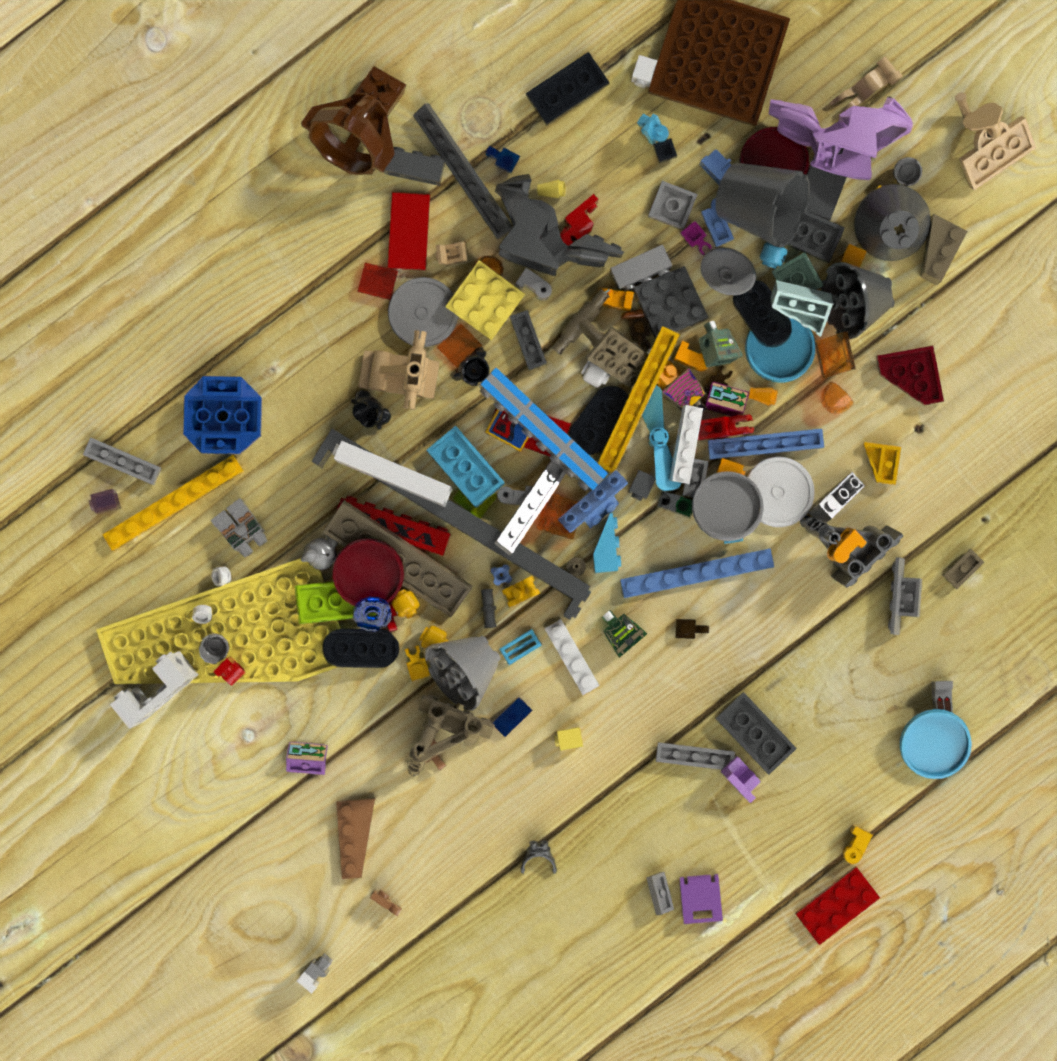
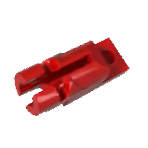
M592 194L564 218V222L568 227L565 226L560 232V237L566 245L569 246L573 243L571 239L577 241L584 235L591 233L594 223L586 213L591 214L598 207L599 199L595 194Z
M750 414L701 420L697 441L751 434L754 432V427H736V425H739V422L753 421V418Z

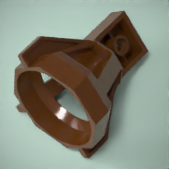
M373 66L351 97L313 106L302 120L301 126L309 131L308 138L322 157L351 175L373 174L375 169L384 172L395 155L388 116L404 95L406 84ZM328 123L342 127L351 133L345 144L332 133ZM361 142L367 148L369 154L357 151Z

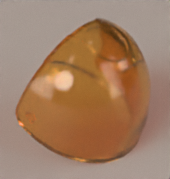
M829 382L821 394V404L831 414L844 413L854 404L847 392L834 382Z

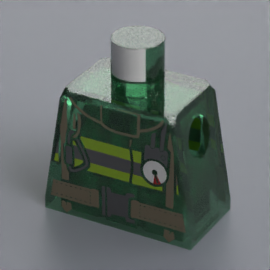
M609 610L602 616V619L608 624V627L603 632L619 658L647 635L641 627L625 614L617 618Z

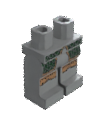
M239 498L226 508L228 512L224 510L210 521L217 527L235 551H239L244 557H248L254 552L248 545L252 540L259 547L268 540L263 533L265 531L246 503Z

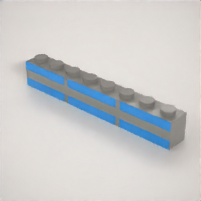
M497 368L493 369L478 385L481 389L480 393L487 399L490 397L495 402L493 405L502 412L504 410L509 415L507 418L514 425L519 424L523 428L522 432L528 438L532 437L537 441L536 446L543 452L546 450L551 455L550 459L557 465L560 463L565 468L563 471L572 478L574 476L579 481L577 484L583 490H594L608 473Z

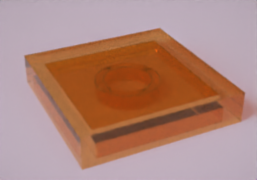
M841 332L815 341L822 379L856 369L848 332Z

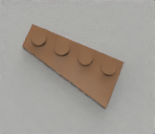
M375 798L337 801L342 879L362 878Z

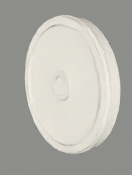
M771 457L754 466L747 476L756 484L761 492L764 503V512L761 519L763 524L772 527H787L799 522L809 512L814 500V484L808 471L797 461L786 457Z

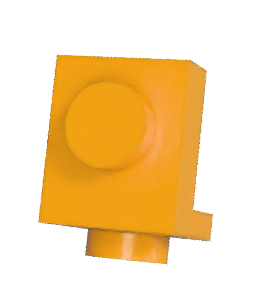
M670 360L667 362L657 383V386L662 391L681 375Z

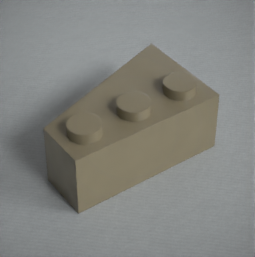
M933 214L931 216L929 235L926 239L920 277L935 285L941 283L968 231Z

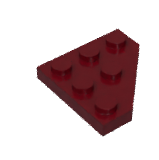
M934 346L876 356L879 375L924 406L944 402Z

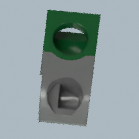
M661 492L657 507L691 519L693 500L676 494Z

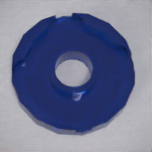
M370 596L363 598L356 603L353 610V619L357 626L366 631H378L382 627L385 628L390 623L392 617L389 603L379 597ZM370 612L377 613V615L374 617L368 616L367 614Z

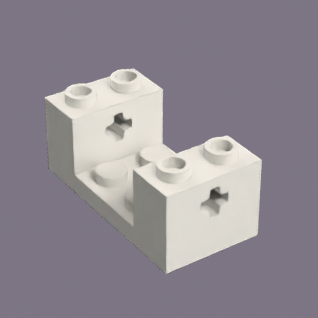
M180 651L176 653L169 652L155 661L157 665L152 669L165 684L156 691L157 694L155 696L147 698L139 687L134 689L129 687L114 696L115 701L110 705L129 729L147 720L199 675Z

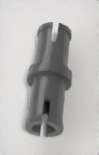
M493 589L481 590L483 605L481 611H483L484 628H495L497 625Z

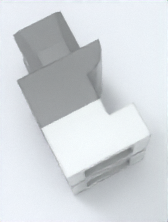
M325 953L319 960L314 959L298 978L297 982L312 994L319 985V982L316 980L317 977L327 976L329 973L327 968L333 960Z

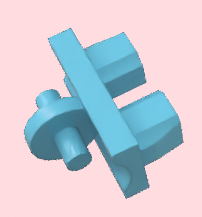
M642 114L637 122L638 126L642 128V134L646 135L649 143L652 145L656 141H665L669 136L667 127L661 124L659 117L655 114H652L651 117Z

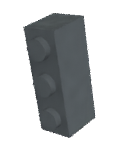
M393 147L395 155L385 169V175L437 186L441 185L445 161L441 156L431 155L429 157L424 156L419 151H412L410 153L405 152L403 148Z

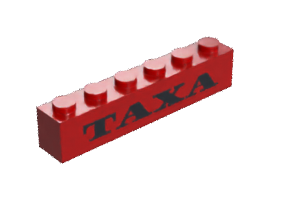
M348 495L346 499L341 497L337 510L345 500L412 546L441 556L445 555L451 534L447 533L448 529L437 526V529L429 527L430 523L419 520V523L411 521L412 517L401 514L400 517L393 515L394 511L383 508L382 511L375 509V504L366 501L364 505L357 503V498Z

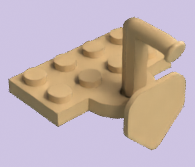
M961 92L955 96V100L958 102L964 118L963 125L970 131H976L974 136V148L961 156L959 160L970 188L975 190L1033 151L1036 146L1026 118L1020 116L1007 125L1000 120L1003 109L996 103H987L976 111L971 112L966 101L967 96Z

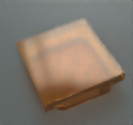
M460 324L437 349L458 369L460 363L468 355H471L476 348L482 347V344Z

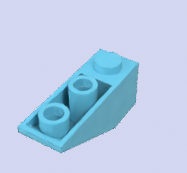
M613 513L609 514L593 553L595 573L618 571V567H621V556H617L616 548H620L619 536H615L614 529H618L617 517H613Z

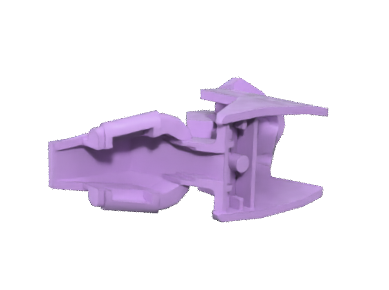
M891 96L887 97L882 108L850 107L839 115L838 122L828 128L820 127L818 119L810 106L771 99L768 113L779 120L777 131L799 145L812 147L815 154L814 160L811 161L812 167L857 180H870L872 177L871 157L876 158L878 151L909 134L913 127L912 119L904 108ZM841 148H844L843 154H838Z

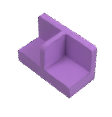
M736 756L720 772L751 803L756 798L751 791L761 781Z

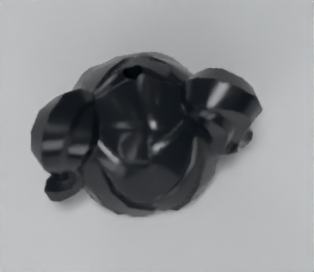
M483 347L476 348L471 355H468L460 363L459 368L451 373V378L455 381L463 380L471 386H477L479 382H482L489 375L490 369L487 361L484 359L487 352Z
M367 390L358 391L354 399H351V403L355 404L352 411L353 416L364 427L371 428L376 425L378 430H381V425L387 424L390 421L391 414L389 410L383 408L382 404L372 397Z

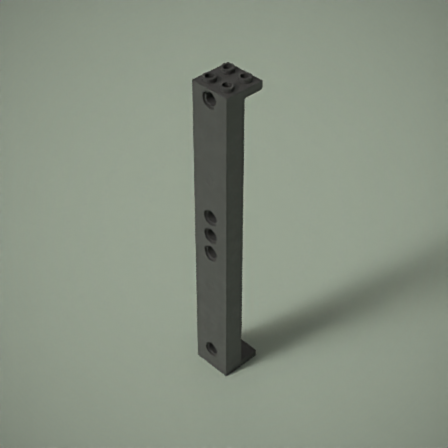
M331 429L312 462L323 468L333 453L336 444L340 445L341 441L365 451L368 450L336 430ZM378 480L573 599L564 613L565 618L569 620L571 617L576 618L581 610L578 607L581 601L586 602L591 594V591L588 590L590 588L588 584L521 543L517 545L512 554L508 555L494 544L501 531L449 499L445 507Z

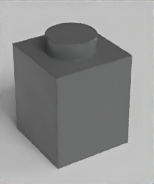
M639 470L629 490V493H632L631 497L638 501L646 500L656 478Z

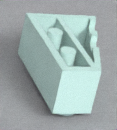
M776 280L770 296L772 308L790 319H795L802 326L810 328L821 337L833 306L831 293Z

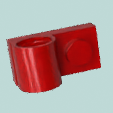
M231 656L226 658L213 671L231 686L246 673Z

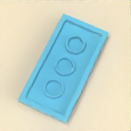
M454 426L427 449L431 457L475 508L505 484L457 426Z

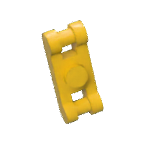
M533 576L501 590L503 595L507 597L509 608L540 594L538 588L536 589L533 583L535 581Z

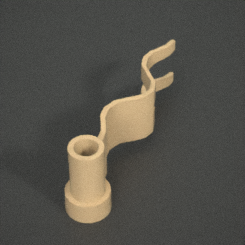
M885 56L877 62L878 67L861 78L854 86L839 94L829 104L832 106L844 98L858 94L842 110L841 113H843L850 107L863 103L886 84L894 85L903 75L899 70L896 71Z

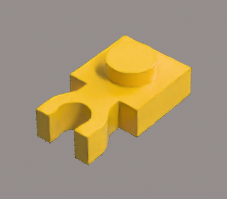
M419 645L415 646L416 654L414 655L410 654L409 648L405 649L406 655L411 660V662L406 664L412 681L431 676L425 658L420 659Z

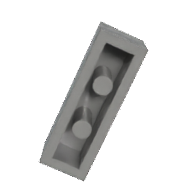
M662 244L611 267L610 273L618 290L626 292L632 290L635 287L634 285L640 282L643 284L652 280L651 277L659 275L660 277L669 273L672 264Z

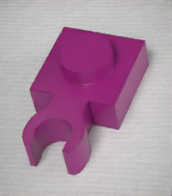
M696 221L680 232L691 248L697 245L701 255H705L702 251L703 246H707L709 250L712 249L711 245L703 240L707 235Z

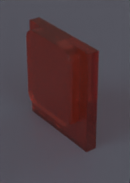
M365 263L357 292L391 300L398 270Z

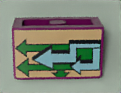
M712 382L705 406L707 410L728 416L743 415L749 392Z

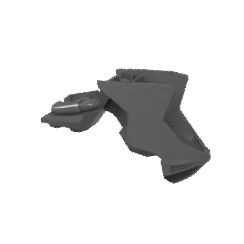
M529 174L518 175L497 184L495 192L501 197L513 225L512 230L500 244L499 248L501 250L498 254L500 257L551 276H556L558 267L567 261L577 263V265L601 268L604 267L608 257H622L624 251L621 250L622 248L614 243L610 245L604 242V239L598 235L591 236L586 234L569 246L563 243L558 229L559 224L555 209L543 200L528 198L532 181Z

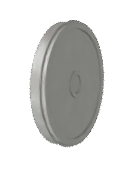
M426 277L414 278L403 283L392 295L388 307V318L394 333L401 340L412 346L415 330L420 332L419 339L421 331L427 332L424 347L434 346L444 341L452 333L458 320V316L445 307L453 296L452 291L442 282Z
M719 472L706 478L697 488L692 501V512L697 525L707 535L717 540L735 541L750 535L758 527L763 517L764 503L759 488L751 479L736 472Z

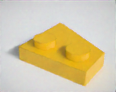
M864 442L876 482L896 485L901 447Z

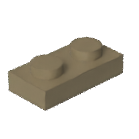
M969 549L942 576L955 589H958L984 561L972 549Z

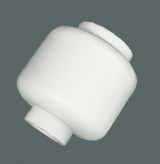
M589 360L581 372L583 380L596 388L601 384L606 385L611 376Z

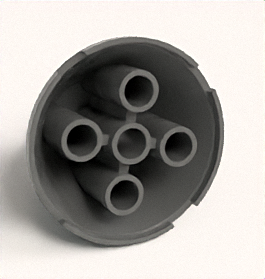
M898 184L884 185L867 194L859 204L854 218V231L861 247L871 256L884 261L905 259L917 252L925 243L931 226L930 210L923 197L915 190Z
M845 262L835 263L827 269L826 273L828 274L826 280L822 281L824 286L821 287V291L831 293L833 306L827 322L829 325L834 326L837 330L835 333L839 337L853 339L860 336L890 308L894 307L895 301L891 289L892 281L889 277L885 278L880 274Z

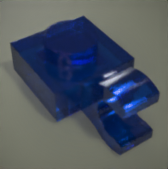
M489 146L485 154L497 160L495 166L512 174L520 159L518 154L504 147L500 152Z

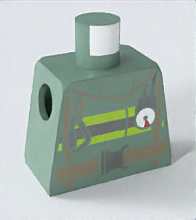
M710 321L704 325L707 334L699 338V344L706 367L731 364L743 356L729 329L718 330L715 321Z

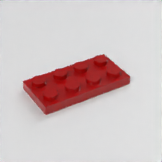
M855 866L795 914L816 942L821 945L879 900L880 896Z

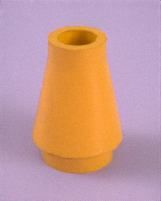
M751 387L749 399L768 406L775 405L778 390H774L773 387Z

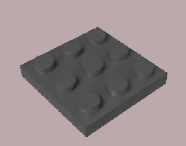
M685 266L632 289L655 339L662 326L678 332L708 318Z

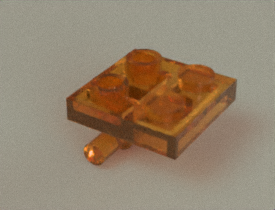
M553 493L542 508L537 530L573 540L576 529L571 533L568 532L560 523L559 518L579 501Z

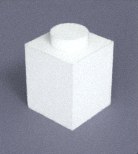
M639 55L631 82H634L638 87H650L657 60Z

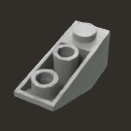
M851 472L808 513L812 517L827 523L865 485Z

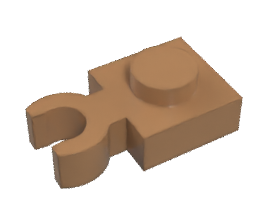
M375 889L370 899L383 908L388 909L395 916H398L402 908L389 899L390 895L381 889L379 891Z

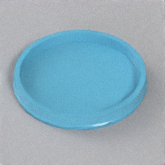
M793 318L790 319L792 327L790 338L781 346L766 347L756 340L751 331L747 335L745 342L747 360L751 368L768 381L777 383L793 381L802 376L813 362L815 356L813 333L810 328H805Z
M933 709L917 714L906 724L900 737V752L906 765L916 774L929 779H942L955 774L966 764L971 753L972 742L968 727L960 717L946 710Z

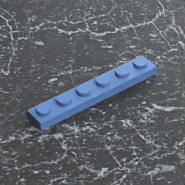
M822 429L707 441L709 460L824 448Z

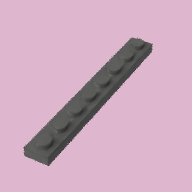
M429 103L424 104L413 114L414 118L497 239L502 238L513 228L512 224Z

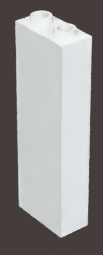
M341 441L340 445L336 444L333 450L334 460L338 463L445 507L451 494L452 488L449 485L344 441Z

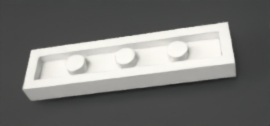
M689 405L682 406L669 481L690 484L703 408Z
M560 619L546 627L545 631L582 695L599 686L597 680L562 620Z

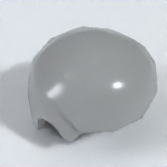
M912 157L898 160L893 169L894 179L904 186H912L918 183L922 177L920 163Z
M216 633L205 636L199 645L200 657L210 664H216L225 659L229 651L228 641L223 635Z

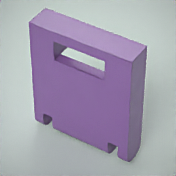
M714 874V882H711V875L687 876L688 884H684V877H679L683 924L723 921L718 874ZM711 910L712 918L693 919V911Z

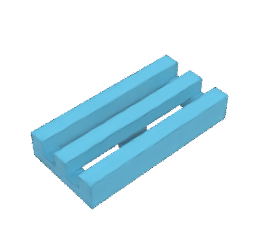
M531 629L499 650L507 663L511 665L542 645ZM531 634L533 638L506 654L504 650ZM533 641L536 642V645H534L533 647L524 651L511 660L509 659V656H511L512 654L529 645Z

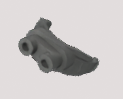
M530 841L527 853L522 861L521 873L524 874V867L528 860L534 857H544L552 863V871L555 874L557 868L550 847H548V841H541V843Z

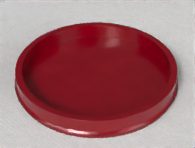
M767 127L757 131L747 139L742 147L739 163L802 171L805 175L808 173L809 154L807 147L802 144L799 145L777 131L778 127Z
M360 539L345 546L337 555L332 570L333 582L340 596L355 607L361 601L368 598H378L387 604L398 594L402 587L404 567L401 558L390 545L376 539ZM371 599L364 601L365 605L362 608L364 609L370 604H375L379 607L385 604L379 600ZM369 606V607H367L366 609H374V608H378V607H376V606Z

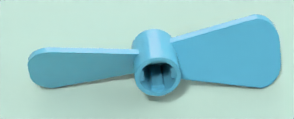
M656 385L642 417L650 433L648 443L654 449L656 485L662 491L678 489L681 483L669 481L673 457L667 446L669 435L664 429L662 390Z

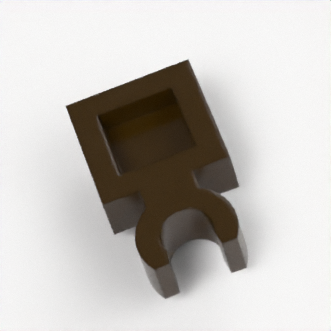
M646 318L628 320L631 339H637L639 346L646 344L647 350H649L651 344L646 337L651 336Z
M721 365L717 371L718 377L712 375L704 387L705 393L709 395L712 382L728 386L729 384L724 381L731 377L733 371L730 370L728 375H723L722 369L724 366Z

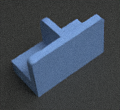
M715 149L709 156L706 155L699 165L720 185L725 172L731 166V160H726Z

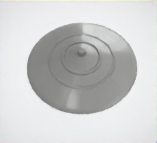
M718 248L708 252L702 259V276L706 283L714 290L726 295H740L753 287L756 280L755 268L751 261L742 253L729 248Z

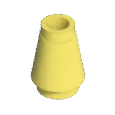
M555 180L538 184V196L559 199L564 197L566 194L565 182Z

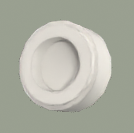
M227 567L213 569L211 576L216 586H222L231 582V573Z
M208 605L194 607L192 613L193 620L199 624L210 622L212 619V608Z

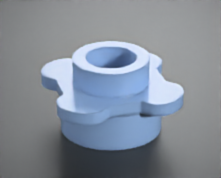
M508 565L491 569L495 585L499 586L501 583H510L512 581Z

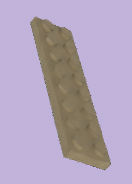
M345 500L323 531L324 534L344 547L353 541L366 538L380 540L390 545L397 552L403 563L404 580L402 585L449 617L453 616L473 587Z

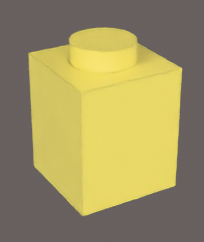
M580 727L558 730L557 735L554 736L556 747L560 746V751L583 747Z

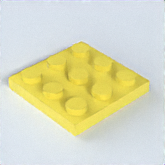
M478 260L445 307L492 340L525 293Z

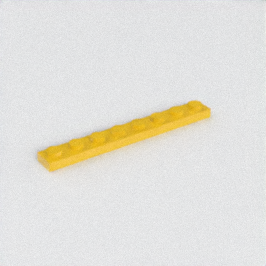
M662 326L598 461V464L603 469L611 473L617 470L680 334Z
M232 455L102 535L111 550L115 551L243 473L244 470L235 455Z

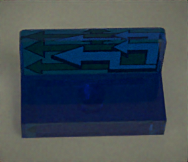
M518 697L492 724L506 737L533 710Z

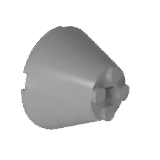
M482 635L480 637L431 644L425 650V660H429L431 666L428 670L438 687L454 704H462L465 706L463 709L467 711H473L479 706L500 660L499 654L491 649L488 645V640Z

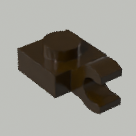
M676 619V638L695 639V633H709V626L695 625L696 619Z

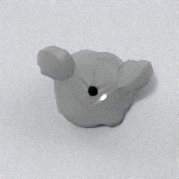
M327 535L325 538L314 539L305 546L301 561L308 562L315 569L324 570L329 568L337 557L335 547L338 545V542Z

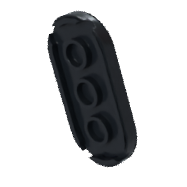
M755 280L753 287L749 291L740 295H733V304L760 344L766 347L781 346L787 342L792 332L790 318L772 308L771 290L764 282Z
M617 386L601 388L572 425L570 438L588 455L598 453L607 444L629 398L627 393Z
M336 629L325 637L322 644V653L329 664L339 668H384L392 664L398 657L399 643L392 633L383 629Z

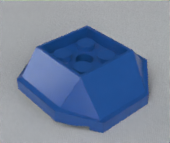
M203 376L184 396L183 434L200 453L242 454L261 437L262 397L242 377ZM222 412L228 413V418L225 421L219 420V415Z

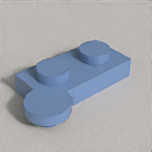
M715 198L711 202V208L701 211V215L715 247L734 240L727 221L719 218L717 215Z

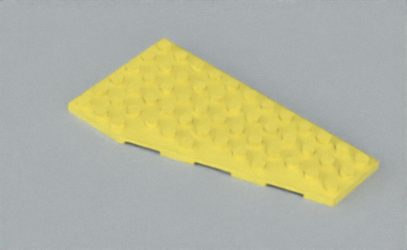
M300 558L96 629L114 684L163 683L152 669L157 665L155 661L164 654L167 655L169 652L176 653L178 651L183 654L199 674L190 683H227L221 676L218 677L213 672L225 659L216 664H210L200 657L199 645L201 640L212 633L225 637L229 645L226 658L231 656L246 671L237 682H298L338 668L329 664L322 653V644L325 637L330 632L341 629L338 620L300 625L298 621L294 586L324 583L321 570L310 566L308 562H302ZM198 605L210 606L212 608L211 621L206 624L196 623L192 618L193 608Z

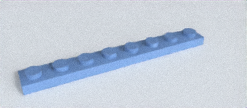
M770 548L620 579L623 596L628 598L773 568L774 562Z

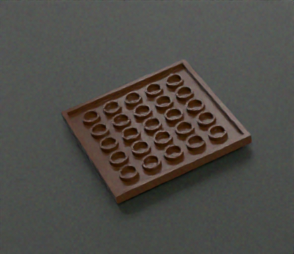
M677 0L648 94L756 127L790 18L733 0Z

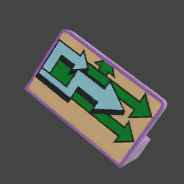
M289 742L286 772L325 775L328 746L324 744Z

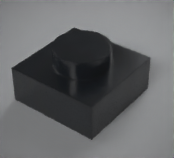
M671 138L653 144L659 164L677 158Z

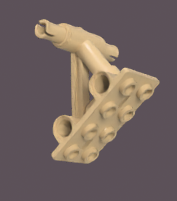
M419 330L414 331L413 346L409 349L408 357L394 355L386 351L365 350L359 388L405 395L403 408L408 409L410 402V410H415L416 397L434 399L439 361L426 358L424 346L427 332L421 331L419 339Z

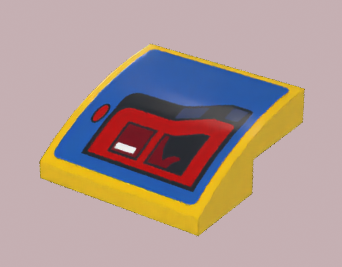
M497 409L485 433L521 452L528 439L522 432L523 428L519 424L514 425L507 418L509 415L504 410L501 412Z

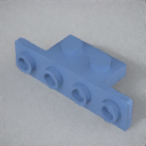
M615 470L596 486L594 490L589 492L559 518L560 523L570 533L583 522L591 529L619 505L614 495L624 488L628 482Z

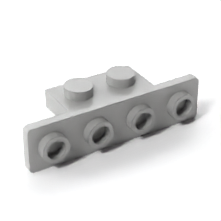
M896 557L892 565L894 581L891 583L893 600L890 601L892 616L889 620L888 628L890 634L893 635L900 634L901 616L920 617L922 579L904 578L905 559Z

